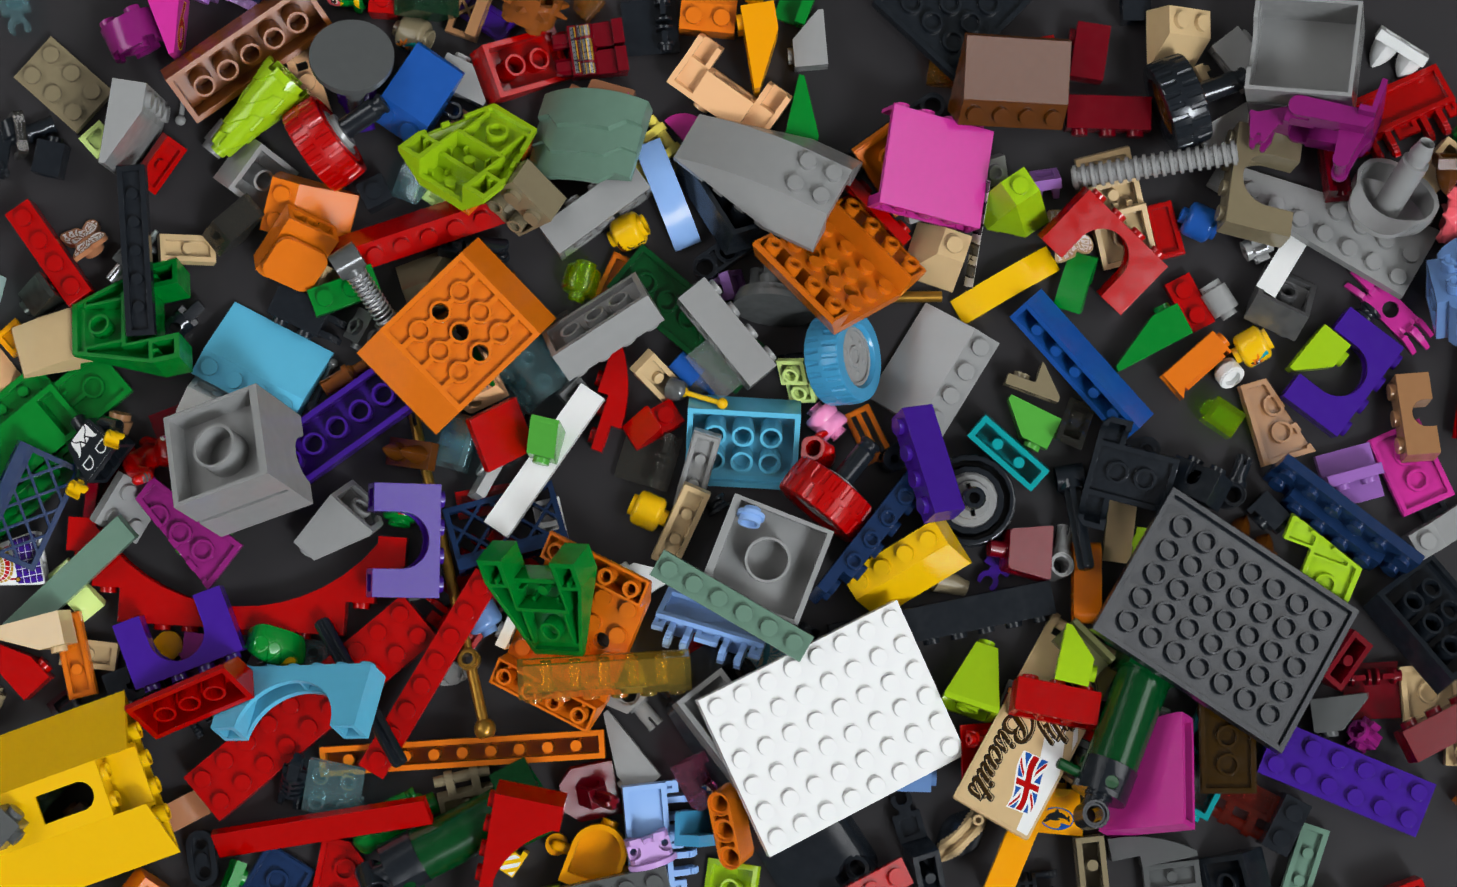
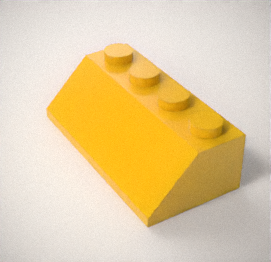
M946 520L923 525L882 550L875 559L871 557L866 560L864 565L868 567L858 581L852 578L847 586L855 599L869 611L892 600H897L899 606L971 564L972 561Z

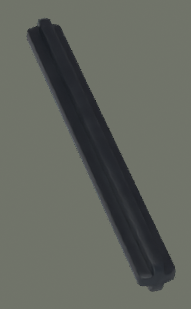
M324 617L315 623V628L335 664L337 662L354 663L330 619ZM377 707L371 729L391 765L395 768L400 767L407 762V757L382 712Z

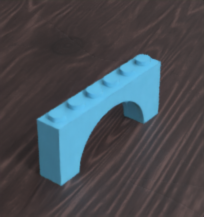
M369 661L351 664L346 662H337L336 664L315 662L312 665H299L296 663H290L287 666H276L273 664H266L265 666L247 665L253 671L255 698L215 714L210 727L225 741H249L257 723L274 706L294 696L318 694L328 697L331 705L330 726L344 739H369L386 676L374 663Z

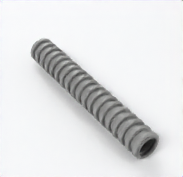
M1232 140L1230 144L1221 142V145L1218 146L1216 143H1213L1212 147H1208L1206 144L1204 148L1195 146V149L1192 150L1190 147H1187L1186 151L1177 149V152L1168 150L1166 154L1163 151L1159 152V155H1155V153H1151V156L1142 154L1141 158L1135 155L1133 159L1124 157V160L1121 161L1120 158H1116L1115 162H1111L1109 159L1107 163L1098 161V164L1095 165L1093 162H1090L1089 166H1085L1084 163L1080 167L1072 165V184L1075 190H1079L1081 186L1088 188V185L1097 187V184L1100 183L1102 186H1105L1107 182H1110L1112 185L1114 181L1123 183V180L1126 179L1128 182H1131L1133 178H1136L1137 181L1141 180V177H1145V179H1149V176L1158 178L1159 174H1162L1163 177L1167 176V173L1176 175V172L1179 171L1181 174H1184L1185 170H1189L1190 173L1193 172V169L1202 171V168L1207 167V170H1210L1211 166H1215L1216 169L1220 168V165L1229 167L1231 163L1237 166L1239 162L1237 144Z

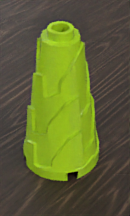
M270 55L263 61L256 75L241 93L235 106L222 121L223 124L211 138L213 142L211 148L221 158H224L226 155L232 157L243 146L252 142L262 132L280 121L283 115L311 95L307 88L304 91L300 88L303 83L278 60L272 65L274 58Z

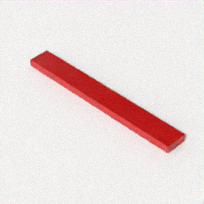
M426 795L213 829L211 838L219 858L431 825L434 817Z

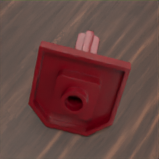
M611 758L571 766L558 783L560 791L568 793L564 812L580 822L622 813Z

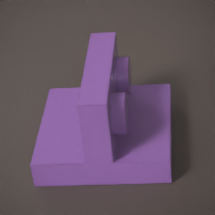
M1369 442L1313 457L1318 476L1355 504L1385 496L1379 474L1384 473L1382 462L1375 463Z

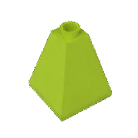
M987 639L976 641L941 695L947 711L984 723H991L998 715L1000 709L998 648L995 647L994 642Z

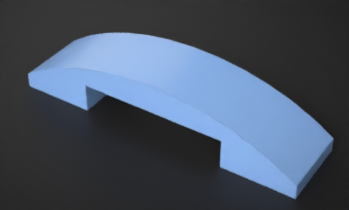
M660 137L644 143L638 160L651 187L675 252L701 242L687 202Z

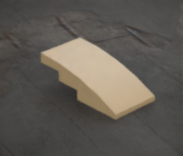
M1127 145L1076 158L1074 163L1077 167H1080L1083 163L1085 166H1089L1090 162H1093L1095 165L1098 164V161L1107 163L1109 159L1111 162H1115L1116 158H1120V161L1124 160V157L1132 159L1130 146ZM1133 178L1131 182H1128L1126 179L1123 180V183L1114 181L1112 185L1110 182H1107L1105 186H1102L1100 183L1097 184V187L1088 185L1090 191L1096 188L1107 199L1104 204L1110 210L1115 207L1127 218L1123 223L1130 230L1135 226L1146 237L1143 242L1149 248L1153 245L1155 246L1146 203L1143 201L1139 180L1137 181L1136 178ZM1109 229L1092 230L1103 271L1120 267L1124 255L1120 237Z
M72 307L38 317L11 328L24 378L78 370L81 363L93 362L72 355Z

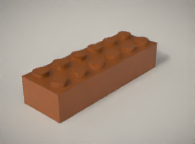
M262 0L259 4L247 10L160 71L165 81L198 124L239 96L269 55L274 58L272 65L277 60L284 65L309 48L315 36L322 29L332 24L317 0Z

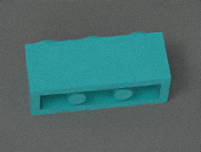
M987 413L967 433V436L1030 492L1050 471L1049 467Z

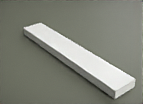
M581 383L555 419L561 422L566 432L558 463H549V466L546 467L537 465L532 462V458H528L484 520L487 525L506 538L510 537L605 401L603 397Z

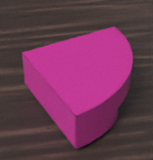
M679 113L668 117L664 122L683 141L697 116Z

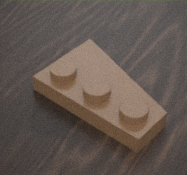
M1266 378L1237 387L1261 467L1277 463L1288 453L1295 458L1316 451L1312 444L1306 441L1300 432L1301 428L1298 424L1293 422L1284 409L1285 405Z

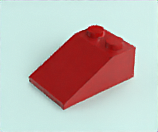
M555 26L551 30L542 31L540 36L525 33L481 45L470 53L487 105L514 100L572 79L571 77L556 76L555 60L566 59L563 50L553 51L551 35L557 33Z

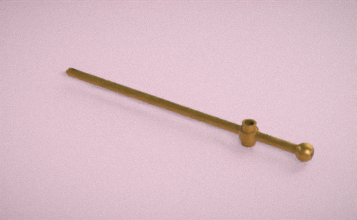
M410 413L408 418L413 440L425 441L420 418L415 414L417 425L414 426L412 414ZM420 470L423 484H435L432 471ZM445 530L444 535L440 536V547L444 549L442 568L451 607H453L460 595ZM469 636L461 652L458 654L457 662L467 673L477 717L474 733L479 739H484L495 735L496 725L492 719L488 718L477 669L481 664V656L472 648ZM473 656L472 662L466 664L467 657Z

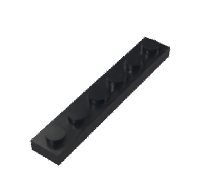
M147 165L116 166L126 336L157 335Z

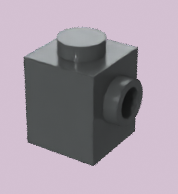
M13 804L0 806V851L7 849L10 844L13 846L17 844L25 835L23 829L29 824L23 818L25 816L23 811Z

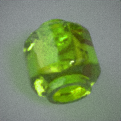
M576 259L575 262L566 266L561 288L568 294V299L583 303L584 299H591L596 296L601 279V273L596 269V264L587 260Z

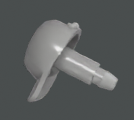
M1421 138L1410 148L1409 152L1403 154L1399 162L1385 158H1373L1367 160L1359 167L1351 182L1352 192L1348 201V212L1358 227L1371 236L1380 239H1391L1416 235L1432 222L1439 208L1438 196L1429 182L1423 178L1429 168L1428 162L1431 160L1435 143L1430 138Z

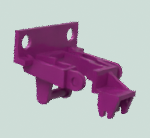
M1382 78L1372 106L1360 104L1359 108L1309 96L1295 95L1290 99L1286 107L1263 111L1250 110L1248 124L1250 126L1249 148L1253 150L1255 145L1259 144L1260 153H1264L1271 145L1276 132L1286 135L1294 143L1305 144V147L1332 151L1334 154L1331 178L1336 182H1343L1347 179L1357 158L1371 151L1383 117L1388 79Z

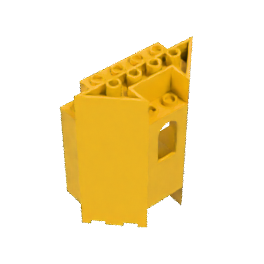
M125 690L0 735V806L4 804L17 806L23 811L25 815L23 818L29 822L23 829L25 832L23 838L14 846L10 844L7 849L0 851V887H85L180 853L170 823L172 818L170 808L167 803H163L160 794L162 792L161 782L153 774L151 768L153 764L152 756L149 750L144 748L141 739L143 738L142 727L124 709V706L129 704ZM75 782H84L92 788L94 800L88 809L47 824L45 823L37 796Z

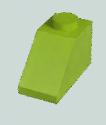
M1326 324L1319 326L1285 370L1288 373L1324 370L1335 365L1340 367L1350 355L1346 351L1351 344Z
M1066 623L1053 679L1088 687L1089 682H1095L1098 666L1093 665L1094 657L1073 624Z

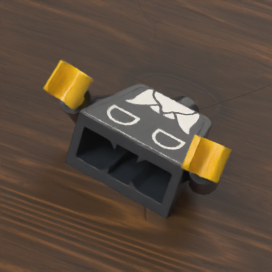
M79 414L72 419L70 425L77 433L69 442L68 449L73 457L75 476L74 480H71L66 487V495L78 500L81 493L84 494L88 491V483H107L124 458L133 449L135 443L123 432L124 423L121 420L108 416L87 419L84 414Z

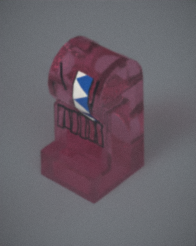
M705 751L684 758L670 768L688 803L698 811H704L708 808L707 799L709 795L719 788L711 780L704 765L709 761Z

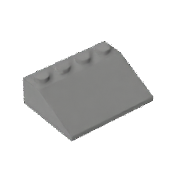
M112 78L98 163L116 176V166L138 165L163 131L164 123L169 122L170 106H167V102L147 83Z
M925 303L881 374L877 390L870 399L895 415L904 407L932 404L943 436L1000 343L974 327Z

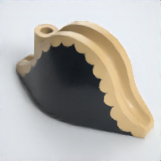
M970 808L950 815L943 822L935 843L940 852L941 862L973 852L980 845L988 819Z

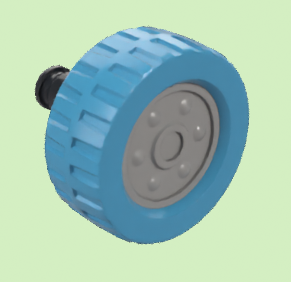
M816 317L807 329L804 352L789 353L787 355L781 354L774 361L776 364L775 371L779 375L776 363L778 358H804L807 377L814 393L823 403L831 406L851 405L869 400L876 392L880 381V347L874 328L867 318L833 335Z

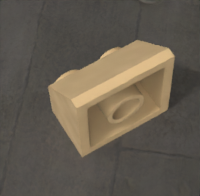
M1173 5L1147 10V64L1178 53L1184 55L1193 68L1211 39L1210 11Z

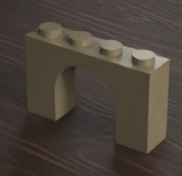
M1239 121L1232 130L1230 129L1227 132L1225 138L1226 144H1230L1232 140L1237 144L1239 162L1237 166H1234L1233 163L1229 164V167L1221 166V170L1225 171L1224 179L1221 180L1218 188V196H1221V201L1216 208L1214 220L1218 221L1216 232L1281 248L1291 236L1294 212L1267 206L1256 201L1245 187L1243 173L1244 169L1250 166H1264L1291 173L1300 163L1302 144L1294 143L1286 135L1275 132L1271 145L1264 153H1260L1259 144L1255 145V148L1251 150L1249 148V123Z

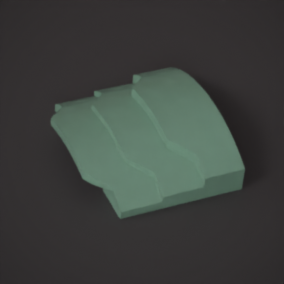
M566 88L546 93L538 114L539 124L532 143L533 149L529 160L548 180H576L595 184L605 180L632 181L652 116V107L649 101L606 89Z

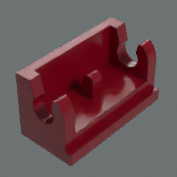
M1318 149L1317 155L1325 203L1349 201L1352 192L1350 173L1345 181H1334L1331 178L1334 152Z

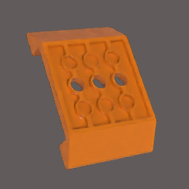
M850 194L836 202L827 218L825 232L813 253L782 238L778 239L772 233L755 240L752 244L755 256L833 335L898 300L927 271Z
M478 237L392 317L356 354L436 435L521 354L556 317ZM440 304L446 307L448 311L447 318L438 320L433 316L432 308L435 305ZM456 325L464 326L468 332L467 338L461 341L456 340L452 335L453 327ZM480 345L486 348L488 355L484 361H478L473 358L472 349L475 346Z
M550 531L540 555L541 558L545 559L543 565H549L548 563L564 543L576 542L554 531ZM592 551L597 565V574L585 654L583 656L535 654L517 629L508 652L498 658L489 683L585 733L590 731L610 700L651 602L652 590L651 580ZM600 632L608 636V647H603L598 643L597 636Z

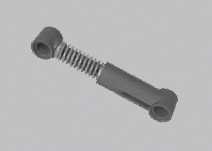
M349 242L328 256L330 263L343 281L347 280L352 285V288L355 289V293H358L357 296L360 297L363 305H366L365 308L374 317L373 320L376 321L375 328L379 331L399 311L391 308L386 297L383 296L375 281L367 273V264L353 242Z

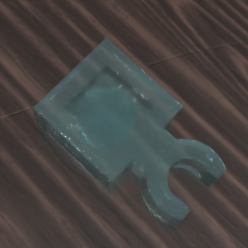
M0 0L2 16L4 18H11L8 22L9 32L15 36V27L19 23L24 24V30L27 33L31 32V24L24 18L25 13L32 12L29 0Z

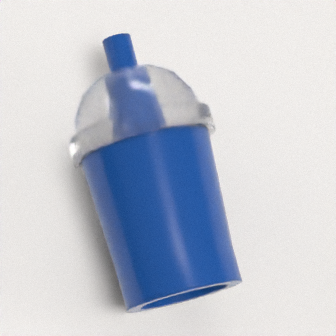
M684 351L668 366L679 379L688 385L689 391L699 394L707 391L710 395L715 393L710 388L712 377L709 372Z

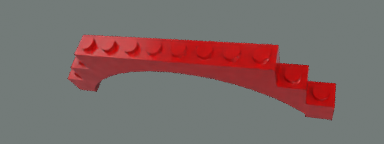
M69 516L66 550L74 551L75 556L103 527L92 522L87 517ZM379 536L378 544L362 561L343 576L304 596L280 603L260 606H232L242 635H247L248 630L256 624H268L299 634L304 639H311V634H319L315 628V623L326 617L330 619L339 636H347L349 602H353V608L370 609V604H377V598L366 597V569H402L407 567L410 538ZM123 552L92 580V586H100V592L117 593V587L120 588L117 622H124L137 616H144L148 624H154V630H170L171 625L182 626L181 631L199 632V627H203L193 597L168 588L153 579L132 563Z

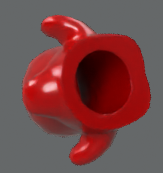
M822 430L814 436L804 438L801 444V457L811 458L829 469L835 463L836 451L832 444L823 439L828 435V432Z

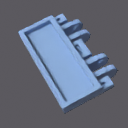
M669 586L651 624V629L661 632L666 624L669 625L663 637L662 647L669 648L674 636L682 638L679 642V652L684 654L691 643L694 633L696 634L693 641L717 648L720 640L723 641L716 663L723 664L728 652L735 653L733 668L738 670L742 666L748 649H750L748 653L749 658L760 660L767 644Z
M677 779L621 785L626 839L630 837H644L656 832L659 828L666 827L673 852H677L678 857L676 859L692 858L697 855V848L674 846L675 824H670L669 821H675L676 811L690 809L669 811L668 804L688 802L692 799V793L690 792L673 793L679 792ZM662 840L661 844H665L667 840ZM631 849L630 853H635L636 849ZM673 861L666 864L671 887H687L686 878L675 880L674 877L692 875L699 872V867L693 864L676 867L673 866Z

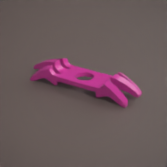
M1350 272L1368 294L1366 295L1350 283H1346L1343 287L1354 294L1361 302L1365 301L1374 307L1381 315L1380 320L1403 343L1412 356L1417 351L1408 336L1404 335L1405 332L1412 336L1425 350L1430 348L1422 333L1416 326H1413L1415 323L1431 338L1434 334L1421 318L1416 316L1401 300L1357 274ZM1386 302H1393L1397 305L1398 313L1395 317L1388 318L1383 314L1382 308Z

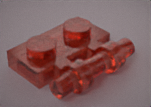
M1258 785L1257 793L1221 794L1219 798L1225 800L1226 803L1223 808L1215 805L1211 816L1217 818L1216 821L1222 825L1227 823L1238 829L1239 833L1243 836L1248 837L1250 835L1259 840L1263 830L1255 826L1257 819L1260 818L1269 823L1281 797ZM1235 806L1249 813L1245 820L1232 814Z

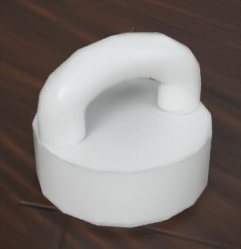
M1231 357L1220 361L1214 370L1216 381L1225 389L1239 384L1244 376L1242 367Z

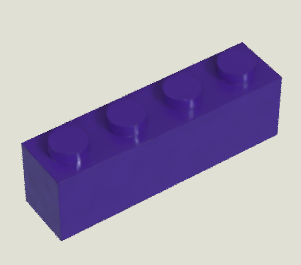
M927 404L901 408L891 419L892 431L897 436L900 446V457L905 462L908 482L913 488L916 497L917 511L921 514L924 524L955 519L965 509V505L933 405Z

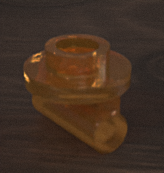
M574 0L573 10L588 24L606 2L604 0Z

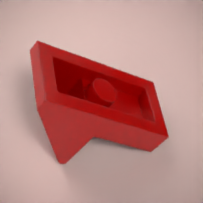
M668 399L652 409L648 405L645 406L623 425L622 429L635 450L638 451L684 425L685 420L673 401Z

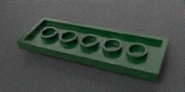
M642 244L607 285V288H611L636 272L664 318V321L659 323L656 329L736 395L743 387L742 383L677 305L678 298L693 285ZM756 339L763 348L765 345Z

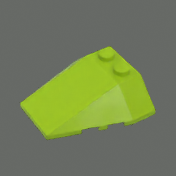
M493 103L464 114V119L451 124L449 121L442 122L438 129L427 132L425 129L416 132L398 146V151L419 185L461 211L486 203L504 188L535 137L537 128Z

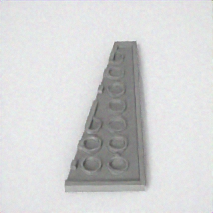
M1222 165L1214 171L1206 184L1208 188L1217 193L1220 182L1224 179L1225 171L1221 170ZM1248 168L1244 169L1243 180L1245 187L1256 201L1267 206L1294 212L1291 228L1292 237L1399 300L1404 296L1436 240L1435 237L1440 232L1436 228L1427 226L1416 235L1380 239L1371 236L1355 224L1348 212V201L1325 203L1323 192Z

